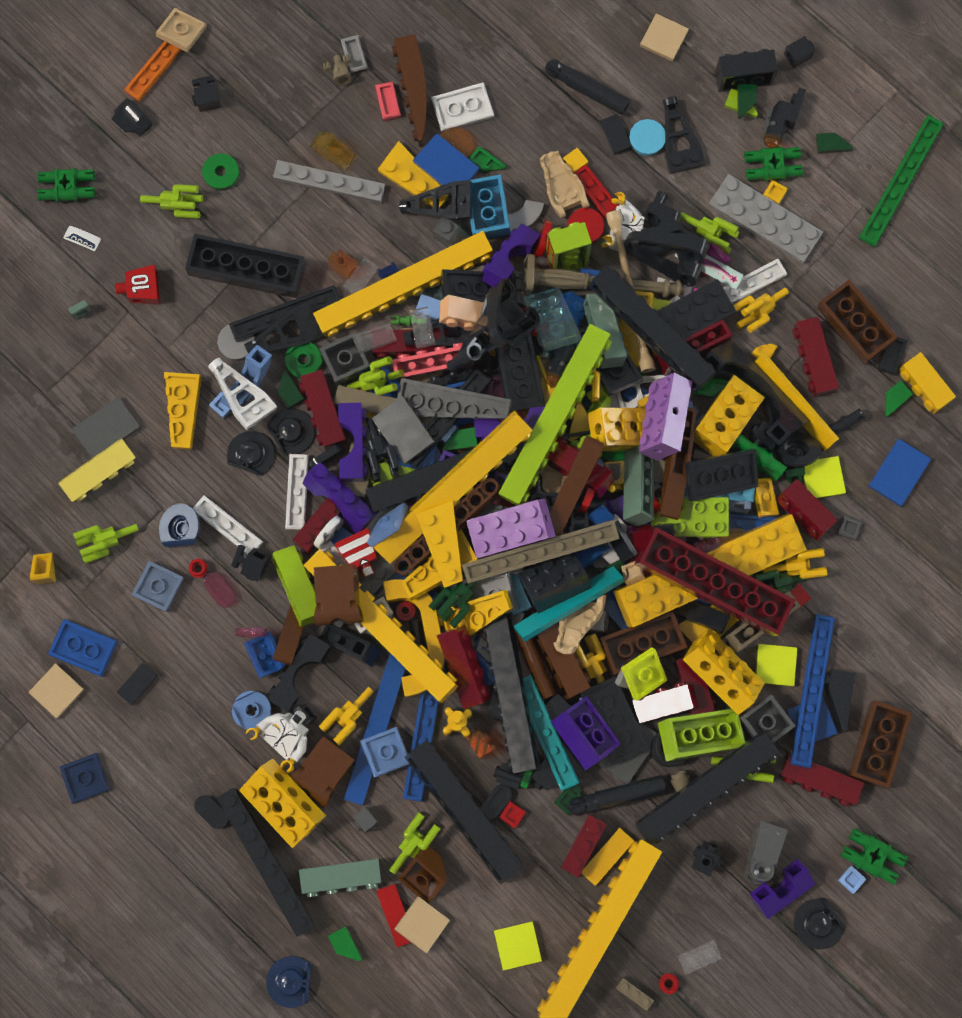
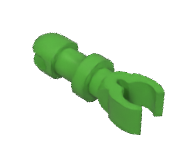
M393 315L390 317L391 319H396V321H390L393 325L406 324V326H411L413 324L423 326L427 324L426 316L411 317V315H407L406 317H400L399 315Z

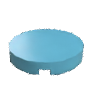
M640 120L630 130L629 142L631 147L643 156L657 154L665 145V129L655 120Z

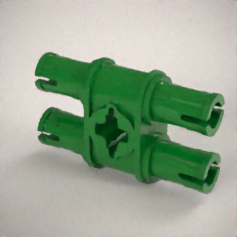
M762 147L758 151H744V163L761 162L763 164L762 168L746 169V180L763 179V181L768 182V180H785L787 177H802V164L786 166L784 164L786 159L801 158L800 147ZM771 160L773 161L774 164H776V167H775V168H774L773 164L770 163Z
M73 167L72 169L59 170L56 168L54 171L37 172L39 184L55 183L54 189H37V193H39L37 194L38 201L55 200V202L60 203V201L74 200L76 202L79 199L95 198L94 186H77L79 181H95L94 169L78 170Z
M739 434L730 449L734 452L751 448L755 449L757 472L765 473L776 482L787 466L773 458V453H769L765 448L760 447L759 443H752Z
M853 828L852 834L849 835L848 839L864 846V851L860 854L845 845L842 849L843 852L840 853V857L854 863L857 869L864 870L871 874L873 878L880 877L894 885L897 881L895 879H898L899 874L884 867L883 863L888 859L903 867L905 864L903 861H907L908 856L892 849L891 844L880 841L874 835L868 836ZM876 852L875 856L877 859L871 860L872 856H870V853Z

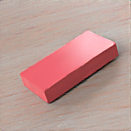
M393 81L375 85L383 121L401 118Z

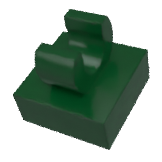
M787 466L783 472L787 482L792 484L791 479L793 476H797V479L802 482L801 475H805V467Z

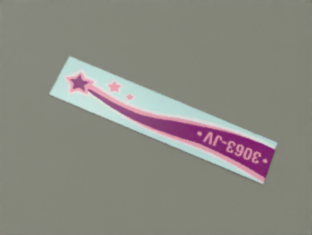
M708 255L700 263L702 272L718 279L735 290L737 289L743 274Z

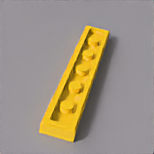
M763 353L754 364L809 420L804 427L817 440L824 451L829 449L839 439L767 354Z

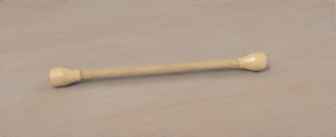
M611 211L606 214L607 222L616 238L625 282H628L633 287L622 238L621 211ZM637 335L640 347L639 365L641 372L647 373L656 370L654 359L649 353V348Z

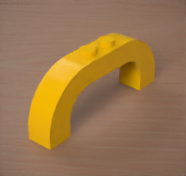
M403 580L384 581L383 585L387 603L409 601L419 608L427 648L430 652L429 658L431 660L436 658L443 665L441 668L443 671L445 657L437 635L441 633L440 627L443 626V622L440 618L441 616L437 615V611H433L428 607L433 601L428 593H425L411 601L401 583ZM413 675L401 677L405 698L414 697L428 691Z

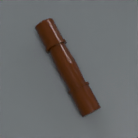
M513 626L512 628L519 647H522L542 699L557 694L549 676L550 673H547L543 659L536 647L535 639L532 637L524 642Z

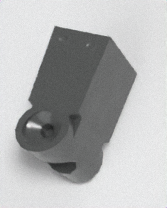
M763 821L754 826L743 874L747 883L757 886L769 881L773 877L774 869L787 835V829Z

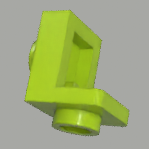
M600 386L599 402H592L587 414L599 408H609L612 399L608 396L603 386ZM591 390V391H588L587 396H588V398L590 399V401L592 402V390Z

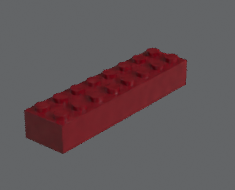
M657 527L651 529L634 564L771 636L780 635L796 601Z

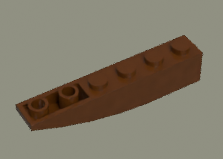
M416 34L395 38V46H392L393 56L398 58V63H396L397 72L402 74L400 85L402 91L405 90L407 95L404 97L406 108L410 107L411 113H408L410 125L414 124L415 130H412L414 142L418 141L419 147H423L427 118V92Z
M688 407L681 451L666 457L659 516L674 520L679 519L687 483L685 462L691 461L697 409Z

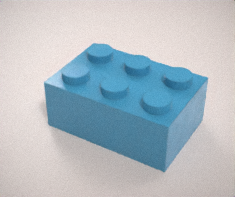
M501 174L470 180L472 181V219H470L472 234L475 235L483 231L487 239L510 235V222Z

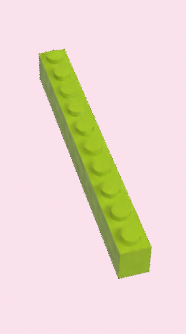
M589 324L533 428L531 436L527 439L498 494L501 498L517 506L525 504L529 500L531 487L537 485L540 478L538 476L540 470L546 468L549 459H547L550 452L553 453L558 445L556 440L559 435L563 436L567 428L565 424L568 418L572 419L576 412L574 407L577 401H582L585 395V391H583L585 386L591 384L594 378L592 373L595 368L600 367L604 351L608 352L613 341H611L610 333Z

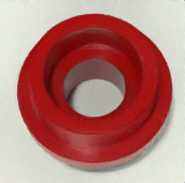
M194 559L189 564V573L195 578H202L208 572V565L202 559ZM197 566H202V570L200 572L195 571V568Z
M401 602L396 608V614L399 619L409 621L415 615V607L410 602ZM408 608L409 613L403 614L402 609Z
M664 974L659 980V987L664 993L673 994L679 988V980L673 974ZM667 980H671L673 983L669 988L665 985Z

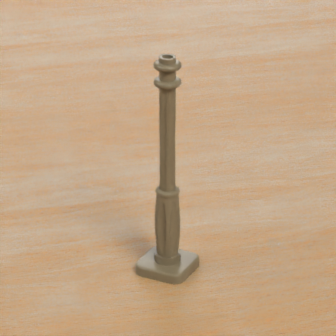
M527 254L522 268L521 297H529L534 286L537 285L562 289H587L590 287L591 281L595 276L565 269H539V267H535V255ZM632 279L634 291L660 293L665 298L669 294L680 297L685 293V284H682L680 280H677L676 283H670L668 279H665L664 282Z

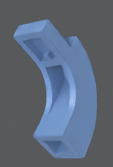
M256 345L245 357V364L240 374L259 387L269 369L272 355ZM236 380L229 389L232 391L241 384ZM243 390L236 395L239 405L242 406L253 395ZM223 395L220 402L230 408L225 395Z

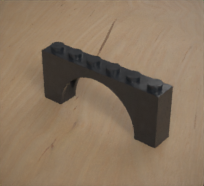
M732 340L712 349L705 356L704 360L713 365L716 371L715 375L729 377L735 375L765 397L762 403L770 418V427L766 433L778 445L796 435L809 422L799 409Z

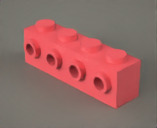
M463 343L453 344L452 348L447 349L446 346L437 347L433 352H428V350L416 352L417 355L413 356L409 354L399 355V359L392 360L394 371L402 369L404 376L401 378L404 379L447 371L449 369L446 363L458 355Z

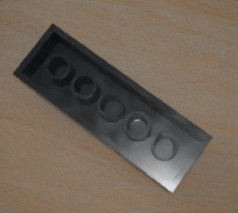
M194 233L185 269L188 276L297 299L306 261L304 256Z

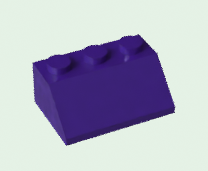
M587 696L551 721L585 771L621 745Z

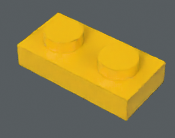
M771 478L758 479L759 487L755 488L754 495L758 517H776L779 515L772 480Z

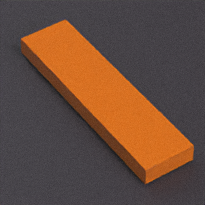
M164 41L124 89L125 93L140 102L182 52V49Z

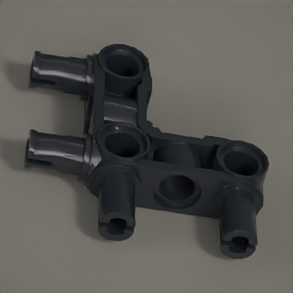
M539 476L537 485L531 487L529 502L545 498L550 512L558 493H544L542 477ZM582 492L577 501V504L579 505L581 504L584 496ZM592 499L586 513L578 511L579 507H574L568 519L567 533L589 527L588 511H592L601 502L606 507V500ZM608 542L593 547H608Z

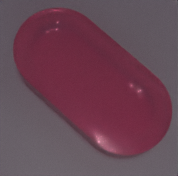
M213 572L206 575L204 586L220 607H230L235 601L233 591L218 573Z
M235 628V635L237 637H266L267 628Z

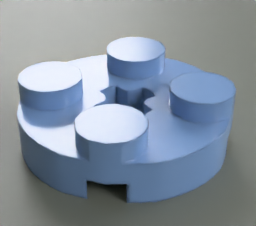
M243 692L236 698L233 704V719L246 730L249 728L255 729L259 722L271 715V704L268 698L259 692ZM250 705L253 708L257 707L254 716L247 714Z

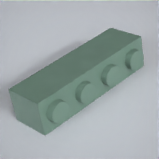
M596 293L587 294L583 306L588 324H592L610 333L611 341H613L608 352L604 351L600 367L603 369L623 366L626 358H628V350L623 344V333L619 331L618 316Z
M640 446L625 452L623 520L635 527L654 520L655 459L639 453Z
M379 859L299 870L302 894L307 893V897L319 896L320 891H327V894L339 893L338 889L346 888L347 892L356 891L358 886L366 885V889L378 888V883H382Z

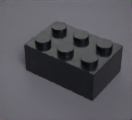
M761 49L758 52L751 53L750 51H744L736 55L724 54L719 57L715 70L718 92L730 91L731 89L737 90L738 84H756V87L773 85L778 72L775 50Z
M574 552L540 562L518 573L523 588L538 614L591 589L587 573Z

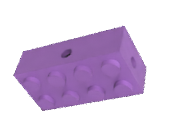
M672 373L651 383L648 390V402L645 407V419L642 424V436L639 441V453L652 459L660 460L681 451L692 386L691 380Z
M545 498L466 521L476 558L489 556L556 536Z

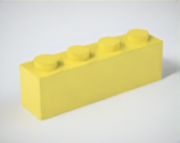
M121 438L63 478L58 484L72 502L75 500L79 502L87 496L86 492L91 489L95 491L101 487L103 480L106 478L111 480L119 474L117 471L120 468L124 467L126 469L134 463L133 459L136 457Z

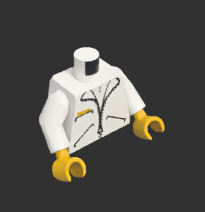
M617 192L615 195L618 196V199H612V203L619 204L616 210L621 211L623 242H625L629 233L646 229L643 227L645 217L625 199L624 193ZM611 229L610 235L602 237L607 241L602 243V247H610L618 251L616 238ZM631 241V243L636 247L639 241Z
M296 711L294 715L289 712L284 715L281 713L270 715L259 722L255 729H247L246 735L250 731H254L255 736L250 740H255L258 737V733L262 732L260 736L286 759L281 763L280 768L283 769L285 765L290 764L287 773H291L294 770L293 764L297 763L307 750L306 735L308 729L302 724L306 719V715L301 711Z

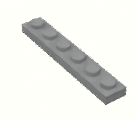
M277 160L273 179L376 203H382L386 187L384 183Z

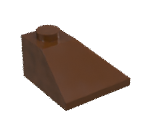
M428 846L426 850H421L398 879L429 904L447 882L442 857Z

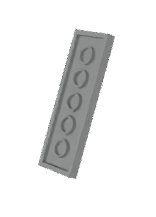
M730 174L727 175L708 204L712 209L802 264L823 234V231Z

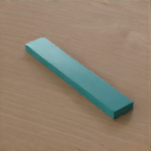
M612 566L589 580L591 589L539 614L538 612L514 625L515 631L526 642L625 582L624 578Z
M532 675L524 677L523 680L532 726L561 791H564L579 784L580 781L559 734L551 723V716L534 682V678Z

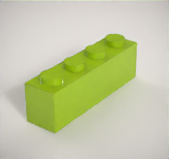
M295 545L273 552V564L300 627L314 623V612L317 606L315 585L310 583V573L302 564L303 557L300 550L297 551Z

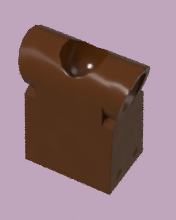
M353 564L314 567L315 599L317 605L314 612V626L331 625L339 620H343L346 623L364 622L359 605L358 567Z
M323 736L301 767L294 771L290 777L301 789L308 790L314 802L326 809L334 790L355 764L356 760Z

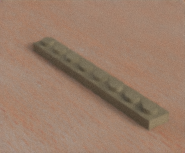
M613 519L464 563L462 566L467 583H471L619 539V535Z

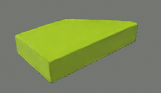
M731 89L724 108L738 112L737 91ZM753 106L744 115L757 118L758 113Z

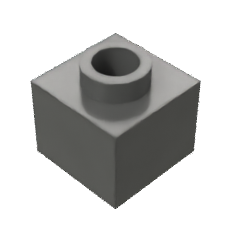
M366 807L353 816L355 819L353 824L359 832L363 830L366 833L378 823Z

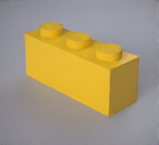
M921 352L903 364L899 369L901 377L911 384L915 395L922 398L926 409L932 411L933 414L956 398Z

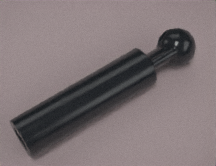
M550 60L545 66L546 73L550 77L560 80L566 86L620 115L625 113L631 99L576 69L565 66L559 60Z
M658 775L596 791L590 795L574 797L569 801L568 807L573 815L582 816L585 813L597 810L602 811L666 794V787L663 777Z

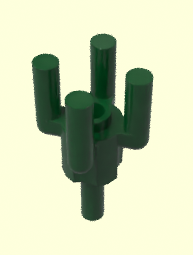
M777 570L753 576V578L783 594L793 589L792 584L810 579H802L800 575L791 577L787 572L779 574Z
M478 581L466 582L465 585L459 582L453 590L448 587L443 588L428 607L435 611L442 601L448 597L437 613L441 616V619L447 622L456 612L457 608H461L449 623L455 629L471 610V606L466 602L474 595L471 589Z

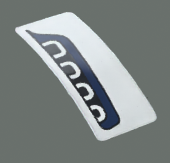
M73 226L68 227L63 237L92 251H96L101 238Z

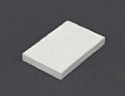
M484 82L431 97L441 133L494 118Z

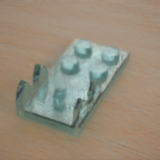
M553 288L530 295L529 297H523L526 308L533 307L539 313L540 323L535 330L545 358L549 357L550 350L574 343L578 347L581 335L560 288Z

